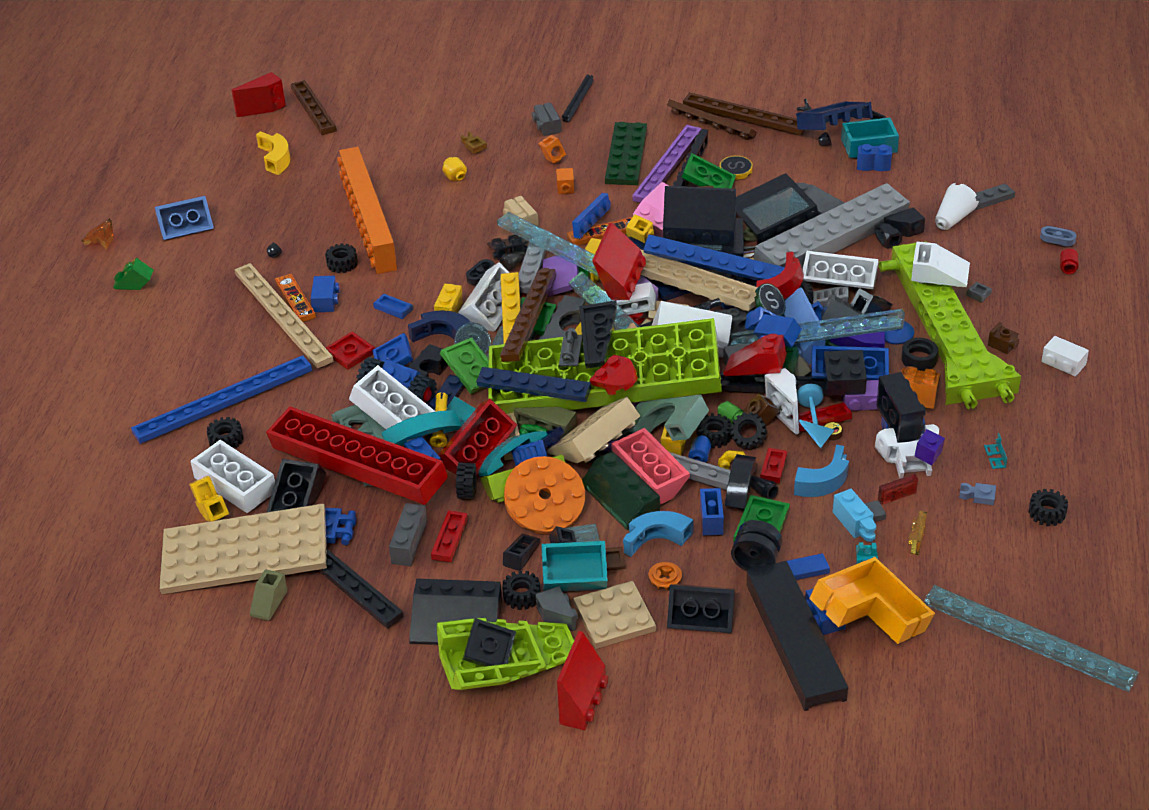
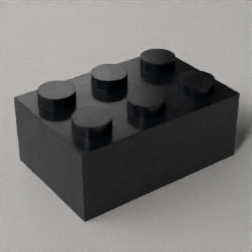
M902 372L879 376L876 406L888 427L894 429L897 442L904 443L919 440L924 430L923 417L926 415L924 405L920 404L916 392H913L909 380L905 379Z

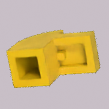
M205 476L189 484L196 499L195 503L200 513L208 522L216 521L229 514L223 497L216 493L210 476Z

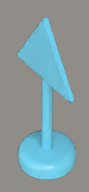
M806 384L797 391V401L800 405L810 408L813 423L799 420V422L821 448L834 432V429L818 425L815 406L822 402L824 397L823 390L816 384Z

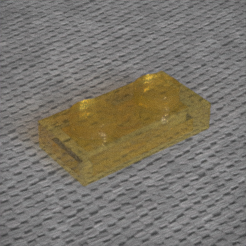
M919 510L918 517L913 518L911 530L914 533L910 532L908 545H912L911 554L919 555L927 519V512Z

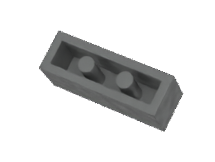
M405 503L389 545L391 564L412 566L427 525L425 505Z

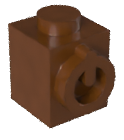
M758 393L755 398L748 402L744 411L746 414L752 412L754 415H759L767 426L780 410L770 398Z

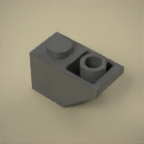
M559 586L535 594L536 609L543 622L567 624L570 631L576 630L577 612L575 608L571 609L567 594H563Z

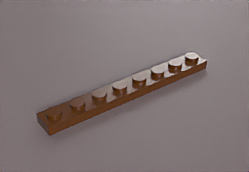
M690 92L683 100V104L704 112L727 116L793 134L802 135L805 131L798 129L797 118Z

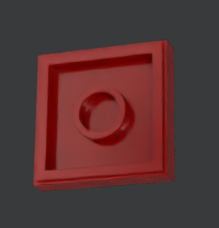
M353 331L326 347L333 356V360L347 370L373 355L372 350L376 348Z

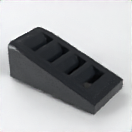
M522 533L503 552V566L521 571L539 545L540 538Z

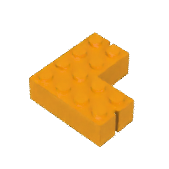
M876 557L819 579L809 598L821 611L826 610V615L838 627L868 615L897 644L910 639L911 636L914 637L925 632L935 615V612Z

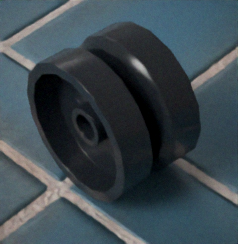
M760 520L746 521L739 527L731 549V557L736 565L743 570L774 564L783 542L782 535L777 528L767 522Z

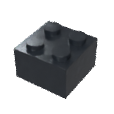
M863 350L824 351L823 371L826 396L865 394L867 377Z

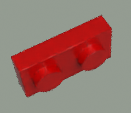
M768 448L760 478L780 484L788 451Z

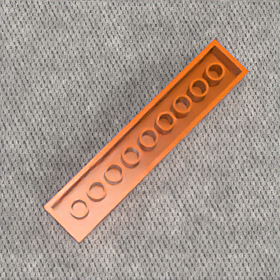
M359 147L339 150L340 157H337V162L341 170L339 171L340 180L346 191L347 199H349V205L356 220L357 228H359L364 248H366L371 268H375L376 274L396 271L394 242Z

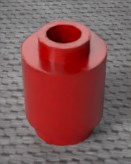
M1065 249L1060 253V268L1065 274H1074L1079 267L1078 253L1074 249Z

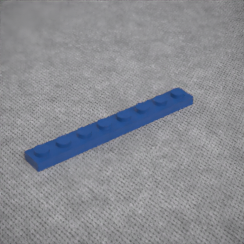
M649 234L644 247V253L757 281L773 278L779 275L785 268Z

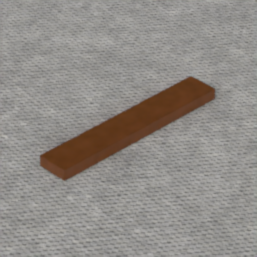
M303 80L292 83V91L320 134L325 135L336 132L335 124L307 82Z

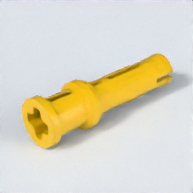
M441 392L436 394L435 411H447L448 395L446 393H443L442 399ZM442 430L433 432L430 438V444L438 448L445 447L448 441L446 433L443 434Z

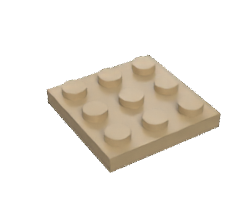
M633 581L573 598L576 610L595 649L656 631V624Z

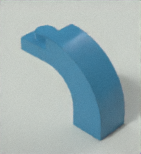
M836 445L832 462L824 468L808 469L798 467L794 484V495L819 497L839 489L847 479L849 468L847 454H844V446Z
M655 511L635 518L629 523V533L623 539L624 554L631 557L645 542L656 538L668 539L682 546L693 535V519L671 511Z

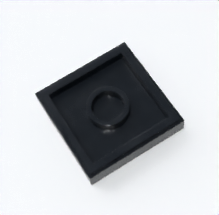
M474 618L462 660L483 667L508 664L516 631Z

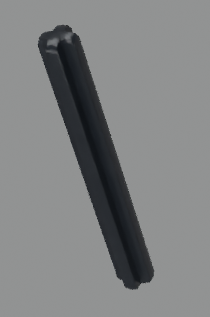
M587 74L564 111L562 121L569 122L594 81L593 75Z

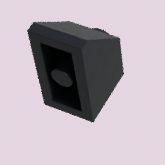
M913 207L884 217V223L896 227L902 236L911 237L924 232L925 217Z

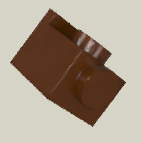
M999 322L989 333L988 346L1008 354L1018 346L1019 333L1003 327V323Z

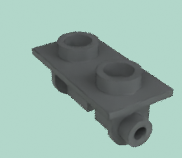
M568 328L563 336L559 366H578L582 335H577L574 328Z

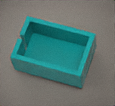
M891 118L842 123L841 140L849 158H857L858 146L864 144L871 146L884 144L892 147V153L898 152L899 135Z
M605 541L542 544L543 590L546 591L558 586L562 592L606 589L608 580Z

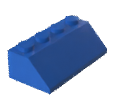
M812 346L811 378H824V351L863 350L867 380H879V376L889 374V348Z

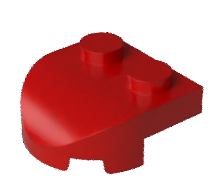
M613 355L589 380L593 386L604 388L608 395H616L617 390L623 388L626 391L631 388L638 377L636 375L637 370L629 358Z

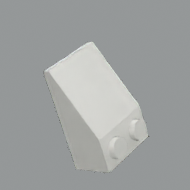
M786 368L781 369L780 373L766 374V397L770 398L780 410L776 416L791 431L798 434V402L795 376Z

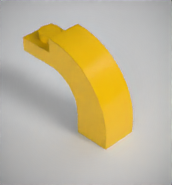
M260 131L256 134L258 148L269 152L264 156L266 171L279 175L290 163L288 142L278 133L271 136Z

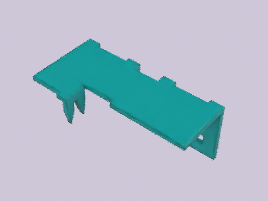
M998 433V437L995 439L997 441L994 442L996 444L984 445L988 456L1001 454V458H989L992 469L1006 468L1007 456L1001 444L1002 438Z

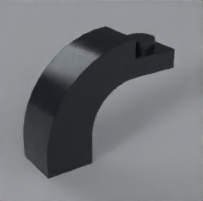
M736 454L730 471L725 506L745 509L749 498L752 477L757 471L758 463H756V457Z

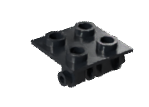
M517 234L510 235L508 239L503 240L502 238H494L491 242L487 243L488 246L495 250L493 258L497 260L505 259L506 255L507 258H510L509 248L511 249L512 257H515V254L516 256L525 255L527 245L524 246V244H528L525 239Z

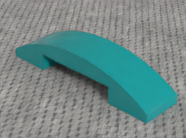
M436 411L401 421L383 431L382 437L383 440L404 446V443L409 439L440 430L445 434L459 430L462 425L455 411Z
M544 431L525 433L502 442L484 460L478 472L479 476H488L502 467L503 463L500 458L521 443L525 445L541 440L547 436V433Z

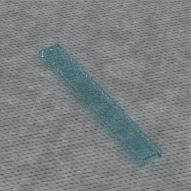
M510 212L497 220L498 226L599 276L592 262L595 254Z

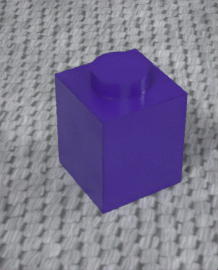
M926 429L917 442L914 457L933 465L942 452L945 438Z

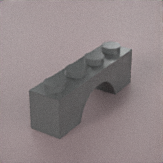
M564 295L562 301L557 305L556 312L552 314L551 322L546 325L544 335H541L539 340L563 337L565 335L564 328L579 324L581 322L579 306L585 305V299Z

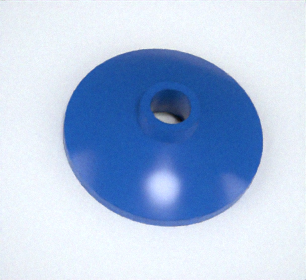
M889 319L881 323L880 329H884L885 342L904 344L914 337V328L906 321Z

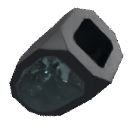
M884 222L875 225V235L883 247L890 249L902 242V234L896 227Z

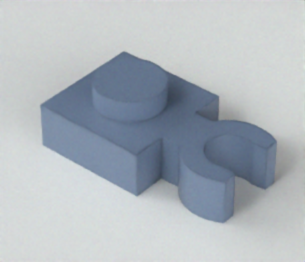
M961 483L959 498L963 500L974 498L973 503L994 505L996 486L976 483L975 487L970 484Z

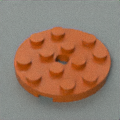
M534 457L521 462L509 474L504 489V503L510 517L520 527H525L536 534H551L556 526L565 529L569 528L579 518L585 502V489L578 473L564 461L552 457ZM542 490L550 494V497L542 499L539 493Z

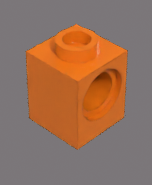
M553 135L538 143L546 160L552 163L559 162L566 155L559 138Z
M573 168L556 169L558 194L574 193Z

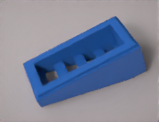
M543 440L521 445L511 450L516 466L530 458L547 457Z

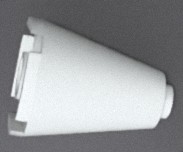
M956 183L948 187L935 218L938 228L948 230L976 209L979 201H976L975 197L977 195L971 188L964 184L955 185Z

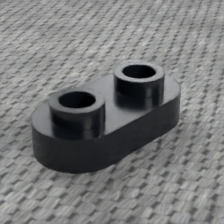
M489 259L479 261L466 272L467 282L471 285H477L485 272L493 267L495 263Z

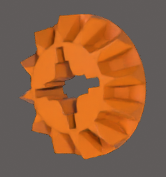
M660 562L653 565L649 570L648 579H650L651 585H656L658 589L665 587L667 590L670 584L681 583L682 571L673 563Z

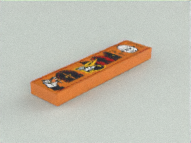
M632 217L592 226L581 238H574L573 231L567 232V238L572 247L587 244L591 238L602 240L609 223H613L620 231L626 234V226Z
M292 274L275 278V283L287 304L302 322L316 318L313 308Z

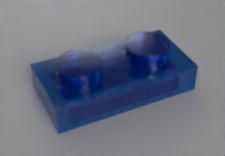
M561 426L551 429L547 432V436L541 439L543 440L545 450L547 446H553L560 441L559 437L565 433Z

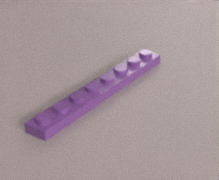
M690 125L684 127L635 191L633 201L641 203L661 182L665 183L690 150L692 144L695 143L696 136L700 134L702 128Z

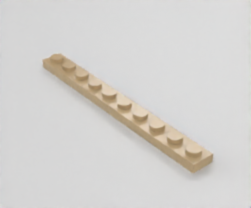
M251 263L235 269L236 276L317 369L334 362L330 352Z

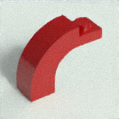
M786 252V266L779 275L757 281L756 287L769 283L781 292L784 299L791 296L801 286L804 279L799 259L795 258L794 252Z

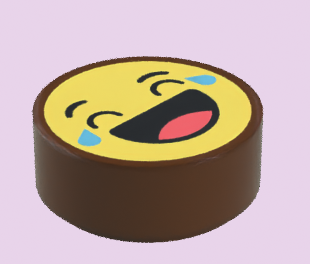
M828 422L824 425V427L834 429V432L828 438L829 440H837L842 437L843 427L841 424Z

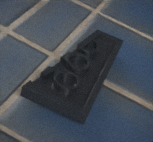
M616 300L579 306L586 369L601 367L606 363L617 310Z

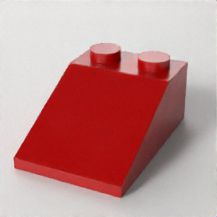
M272 72L231 89L237 117L270 113L286 106L282 79Z
M769 334L731 354L723 375L780 373L786 358L783 335Z

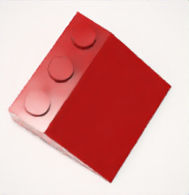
M609 223L592 262L609 300H630L632 293L635 291V286L640 279L643 267L646 265V259L637 245L613 223Z
M578 631L558 677L557 692L559 724L585 731L588 723L593 721L595 705L598 706L600 704L602 688L606 689L608 676L606 675L604 663L582 631Z

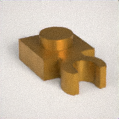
M468 132V137L461 135V142L473 154L487 148V143L479 136L473 137L472 132Z

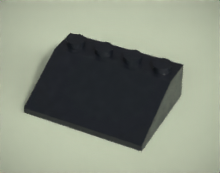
M665 186L663 238L686 244L734 246L736 238V189Z
M416 578L409 643L438 645L437 623L474 618H486L487 622H496L500 617L502 603L501 582Z

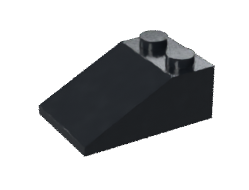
M282 459L266 513L312 506L322 490L326 476L324 469L319 464Z

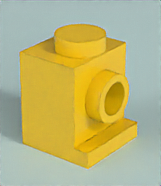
M634 214L626 226L627 237H633L645 243L648 234L654 235L653 222Z

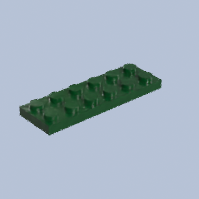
M615 122L605 174V184L638 185L647 123Z

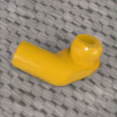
M728 450L718 459V466L729 469L730 463L734 461L736 454L745 455L743 451Z

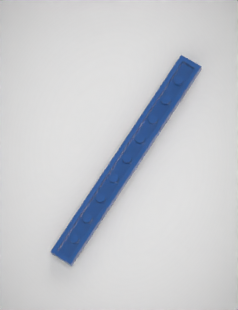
M302 355L131 427L132 433L141 444L311 372L312 366Z

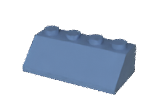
M798 288L785 300L786 308L782 316L794 318L802 329L793 347H798L799 353L810 365L812 346H825L826 333L803 289Z

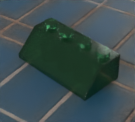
M613 451L597 458L582 479L584 488L626 530H629V523L635 518L646 513L660 511V496Z

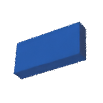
M387 294L381 295L373 303L375 309L400 319H404L413 310L412 304Z
M823 553L787 561L796 580L830 573V567Z

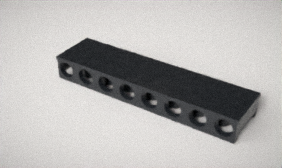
M787 561L746 570L747 588L804 711H808L810 706L839 699L842 702L847 701L848 686Z

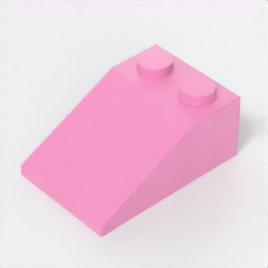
M663 182L642 200L633 213V216L636 214L653 222L654 234L662 238L665 186H669Z

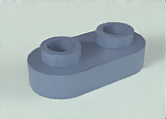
M1045 226L1041 229L1040 238L1047 243L1068 247L1075 244L1076 233L1067 229Z

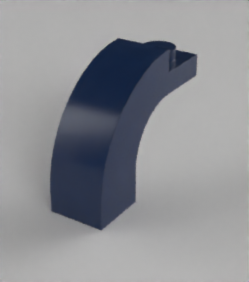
M444 310L430 311L421 314V320L408 324L409 339L415 342L430 335L444 334L455 340V336L461 328L474 325L468 318L456 312Z

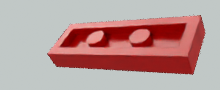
M844 402L815 409L818 425L824 426L828 422H843L852 419V412ZM811 411L799 413L798 422L803 420L813 423ZM799 422V432L806 431Z
M448 510L431 552L432 560L452 562L468 521V513Z

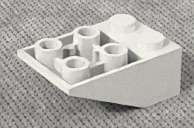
M917 242L911 281L967 287L970 262L935 243Z

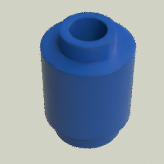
M697 436L692 441L688 457L706 463L711 450L709 438Z

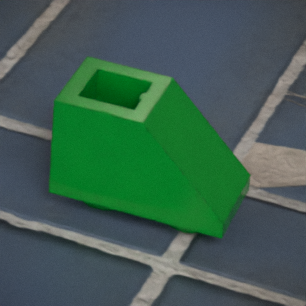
M138 258L132 262L129 261L123 271H119L115 275L113 288L118 290H140L150 281L154 269Z

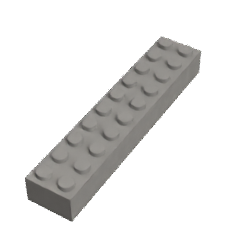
M888 183L883 184L756 245L753 260L785 267L786 252L793 251L795 258L799 259L803 269L807 251L833 254L874 234L875 225L884 222V217L909 209L910 201Z

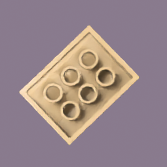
M625 397L598 409L546 451L554 456L563 454L564 459L575 463L581 461L586 463L595 457L594 453L597 450L600 452L608 447L609 444L607 442L611 439L614 441L622 435V430L625 428L628 430L636 424L635 420L640 415L628 397Z

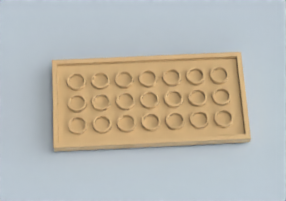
M318 504L164 529L160 575L161 594L256 580L261 577L265 569L287 575L327 568L325 505Z

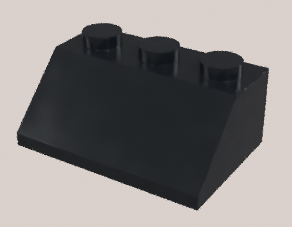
M670 584L667 628L732 633L735 588Z

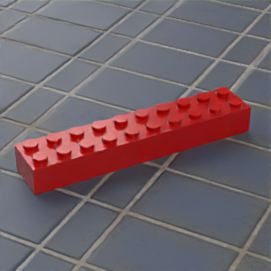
M291 406L266 431L274 449L311 463L319 464L327 469L423 505L427 504L448 478L443 461Z

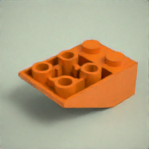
M912 366L902 368L901 372L905 379L909 380L910 387L913 392H916L920 404H923L925 408L934 409L940 373H936V370L933 369L920 371Z

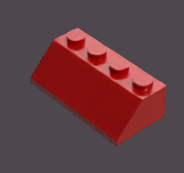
M489 398L480 403L438 456L443 461L445 468L451 473L456 474L458 463H475L478 474L487 456L507 439L517 424Z

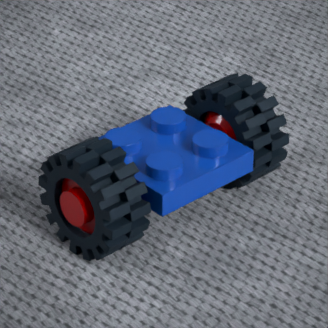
M368 357L364 360V363H361V369H358L359 374L356 377L358 378L356 383L378 365L427 405L435 396V391H437V387H435L437 383L434 379L420 375V372L388 360L383 362Z

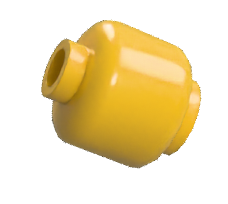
M449 157L444 161L442 170L449 180L460 181L464 179L467 167L458 157Z

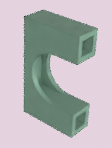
M701 395L639 402L635 409L640 417L635 420L636 424L628 430L626 428L622 430L621 436L624 438L643 428L650 433L656 426L667 421L664 426L672 441L686 440L690 438L709 409Z

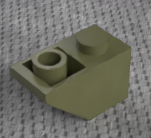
M264 570L255 586L250 609L251 617L270 621L288 591L284 573Z

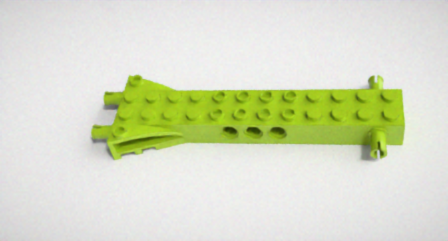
M916 243L893 246L891 260L879 261V270L881 273L895 270L931 341L938 347V354L944 364L945 405L964 402L967 409H970V406L974 409L978 404L977 400L1001 396L1004 403H1007V400L1011 403L1015 398L1014 394L1019 393L1021 375L1015 371V367L1008 365L1002 359L987 351L951 285L911 281Z

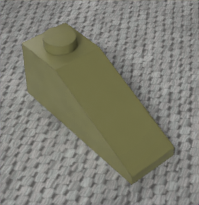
M561 407L514 409L517 425L536 424L548 429L547 435L559 439L577 427L576 412Z

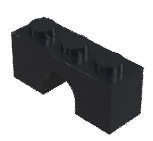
M429 344L410 363L408 368L420 372V375L429 377L428 373L441 375L449 365L440 355L442 348Z

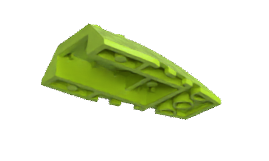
M477 618L486 621V618ZM474 619L437 623L439 657L451 689L457 690L503 685L563 665L574 643L567 624L538 622V625L528 624L527 621H519L517 624L506 623V620L497 619L496 622L489 623L516 631L508 664L483 667L462 660Z

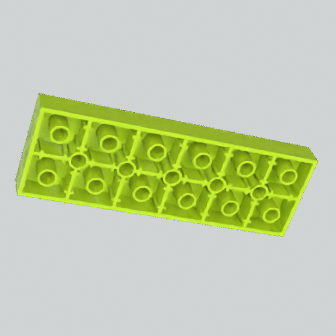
M710 318L613 330L607 360L613 355L629 358L637 370L636 375L638 377L631 388L626 391L623 388L617 390L616 395H608L604 388L591 384L592 388L586 402L488 388V399L490 398L508 414L514 413L515 408L561 407L567 410L606 406L625 397H628L632 403L722 392L715 320ZM563 337L528 341L520 361L501 362L500 354L505 344L489 346V368L590 382L589 379L601 367L586 369L583 339L578 366H559Z

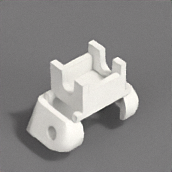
M934 424L924 426L925 431L928 429L939 435L938 426ZM893 428L883 429L877 434L874 448L886 462L896 464L899 479H903L904 473L926 471V475L931 476V465L914 457L919 440L898 443Z

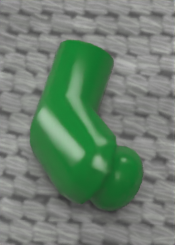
M522 424L519 434L544 431L548 434V429L536 424Z

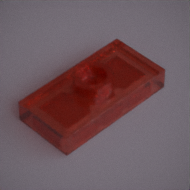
M914 474L880 485L878 491L880 504H886L917 493V476Z

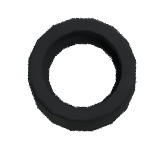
M926 338L909 339L902 347V362L906 367H916L920 371L932 369L937 363L938 347L933 341ZM915 351L924 352L929 356L917 357L910 353Z

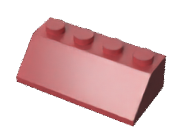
M645 428L612 443V461L656 507L673 499L690 477V473Z

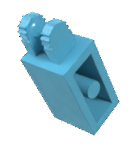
M852 488L835 494L833 514L854 538L861 536L865 541L873 542L876 535L874 531L877 526L873 521L874 514Z

